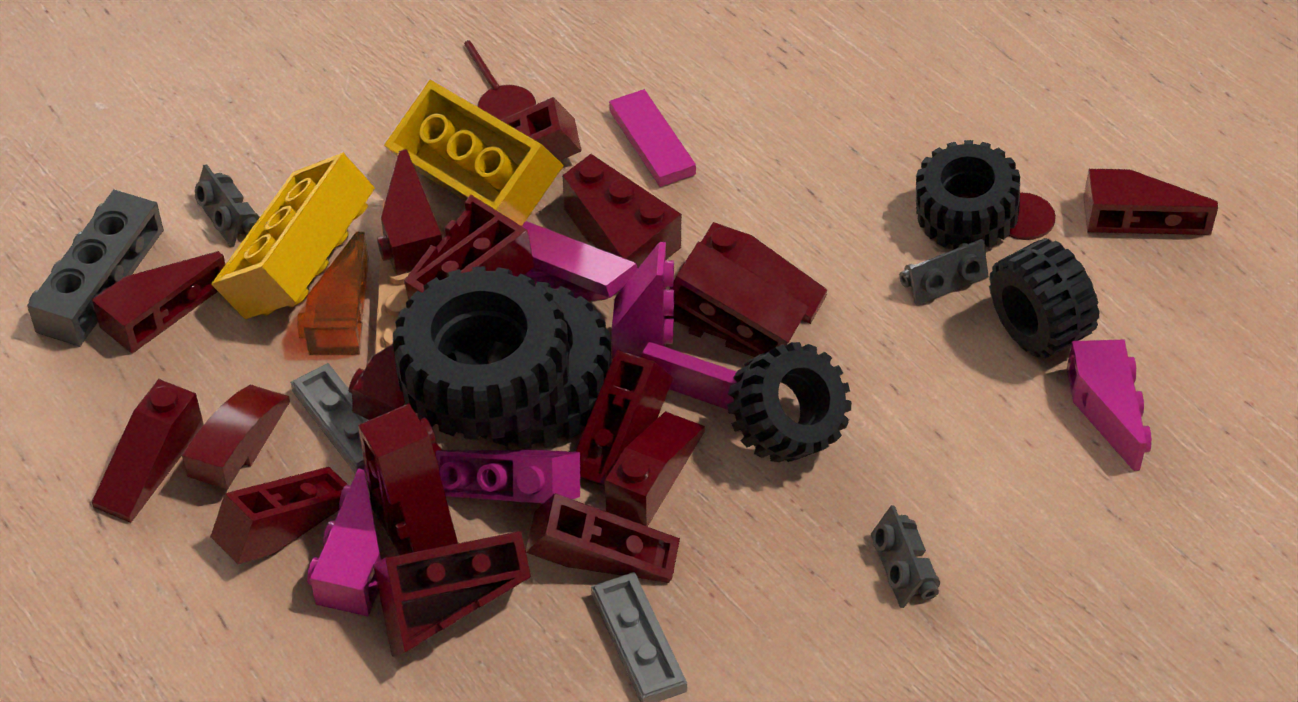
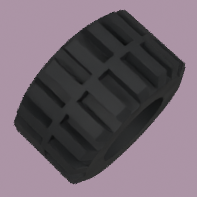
M964 140V144L957 145L956 142L948 143L947 148L944 150L938 147L932 151V158L925 157L921 162V169H918L916 174V214H918L920 227L925 228V234L930 239L937 236V244L943 247L951 244L953 245V250H955L962 243L970 244L983 239L984 244L990 248L997 245V238L1006 239L1010 235V228H1015L1018 222L1020 207V173L1016 169L1014 160L1011 157L1005 158V151L999 147L993 150L991 149V144L986 142L977 145L973 144V140ZM962 193H977L982 196L975 198H960L955 195Z
M1044 238L1016 251L993 265V271L990 272L989 276L991 283L989 288L994 308L1008 334L1026 352L1029 351L1035 357L1048 358L1072 345V341H1079L1096 330L1100 311L1097 306L1099 302L1093 288V283L1081 262L1075 258L1068 248L1065 249L1061 243L1057 241L1052 242L1050 239Z
M791 342L785 346L782 344L744 363L745 367L739 369L733 377L737 383L729 387L728 395L734 398V402L727 404L728 414H734L736 419L735 422L731 423L735 432L741 430L744 437L740 441L746 448L754 445L755 455L761 458L770 455V461L782 462L784 460L791 462L828 448L829 444L835 443L842 436L839 431L847 428L850 419L844 414L851 411L852 401L846 400L845 393L850 392L848 382L842 383L840 375L843 374V371L839 365L833 367L830 364L832 359L830 355L826 352L818 355L817 347L811 344L801 347L800 342ZM780 382L788 386L798 399L800 406L798 423L791 420L781 407L779 401Z

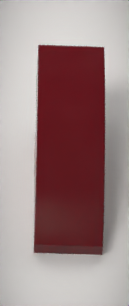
M251 384L234 394L207 420L182 454L187 477L228 490L243 464L252 466L289 405L290 397Z

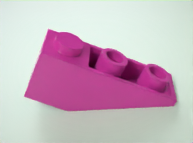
M659 242L614 298L612 359L617 350L643 358L642 352L648 342L664 347L665 343L673 344L674 318H666V316H673L674 290H668L666 287H673L674 261L666 260V242Z
M1125 339L1072 341L1067 373L1073 403L1133 471H1139L1144 453L1151 451L1152 438L1150 427L1148 425L1143 426L1141 417L1144 413L1142 391H1136L1134 386L1136 381L1135 358L1128 357Z
M551 450L436 451L445 496L531 503H545L555 493L570 499L580 497V452Z
M358 469L351 485H345L339 501L340 511L336 520L330 521L327 524L323 539L324 548L320 557H314L310 563L307 583L312 585L316 605L368 617L379 592L373 564L381 559L365 471Z

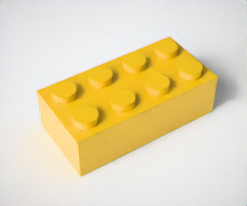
M432 80L428 81L384 144L396 156H398L399 151L407 149L417 172L464 201L470 195H473L521 226L564 166L539 142Z
M344 152L292 172L211 285L244 319L261 314L267 316L276 309L298 305L308 295L309 290L307 286L312 279L323 272L328 266L329 260L327 257L332 250L342 244L349 234L347 229L352 221L360 217L367 209L368 204L366 201L375 187Z

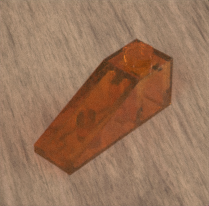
M356 232L308 293L305 313L298 314L299 338H306L309 355H360L369 263L365 232Z

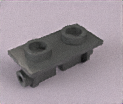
M207 164L203 165L199 182L195 186L196 201L204 209L214 223L215 228L221 233L229 246L234 247L237 235L248 234L260 216L252 209L248 202H243L244 196L235 186L229 175L223 173L214 174Z
M980 239L970 244L962 243L955 250L916 265H906L904 271L899 273V277L905 288L912 287L915 305H920L988 278L984 240Z
M891 505L872 531L871 536L900 608H904L913 595H921L924 600L936 597L939 594L940 580L929 558H916V556H923L926 552L917 530L916 522L909 519L907 515H898L896 507Z

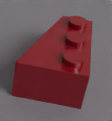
M589 154L562 175L564 210L588 242L591 241L596 248L636 263L637 268L640 267L659 242H666V260L681 248L682 214L594 155Z
M470 195L464 202L465 210L457 221L450 220L446 225V235L436 247L431 245L405 278L404 284L408 300L416 291L423 293L426 283L436 277L439 281L447 278L448 272L460 269L461 273L473 271L472 267L485 266L486 271H496L497 267L511 270L512 275L516 277L520 273L526 274L534 268L528 230L478 198Z
M698 241L674 279L673 287L669 289L674 290L673 316H666V318H674V322L690 327L688 334L699 338L702 337L704 332L726 340L725 347L756 357L782 344L784 346L787 345L809 306L797 300L790 293L784 292L763 280L756 273L746 270L724 257L719 251L709 248Z
M407 404L358 425L372 509L399 555L458 544L439 473V464L432 444L436 443V438L428 420L425 417L419 419L411 405Z
M517 531L388 557L373 564L392 657L409 651L419 643L529 579L531 574L522 532Z

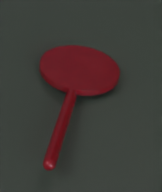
M470 40L465 41L466 49L491 86V89L486 91L479 99L478 107L502 120L536 105L535 97L527 89L516 85L499 86Z
M1021 192L1018 222L1015 228H1010L1009 236L1021 240H1033L1047 235L1054 227L1056 219L1055 211L1051 204L1038 195ZM962 193L972 198L982 196L977 193Z

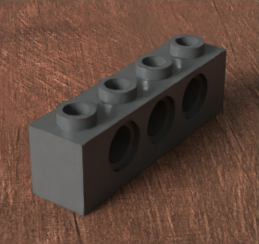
M113 189L104 203H101L96 208L94 216L83 231L75 236L72 246L63 258L54 264L51 274L39 290H35L32 293L27 307L36 333L78 347L83 344L98 323L92 299L125 276L132 275L164 231L157 202Z

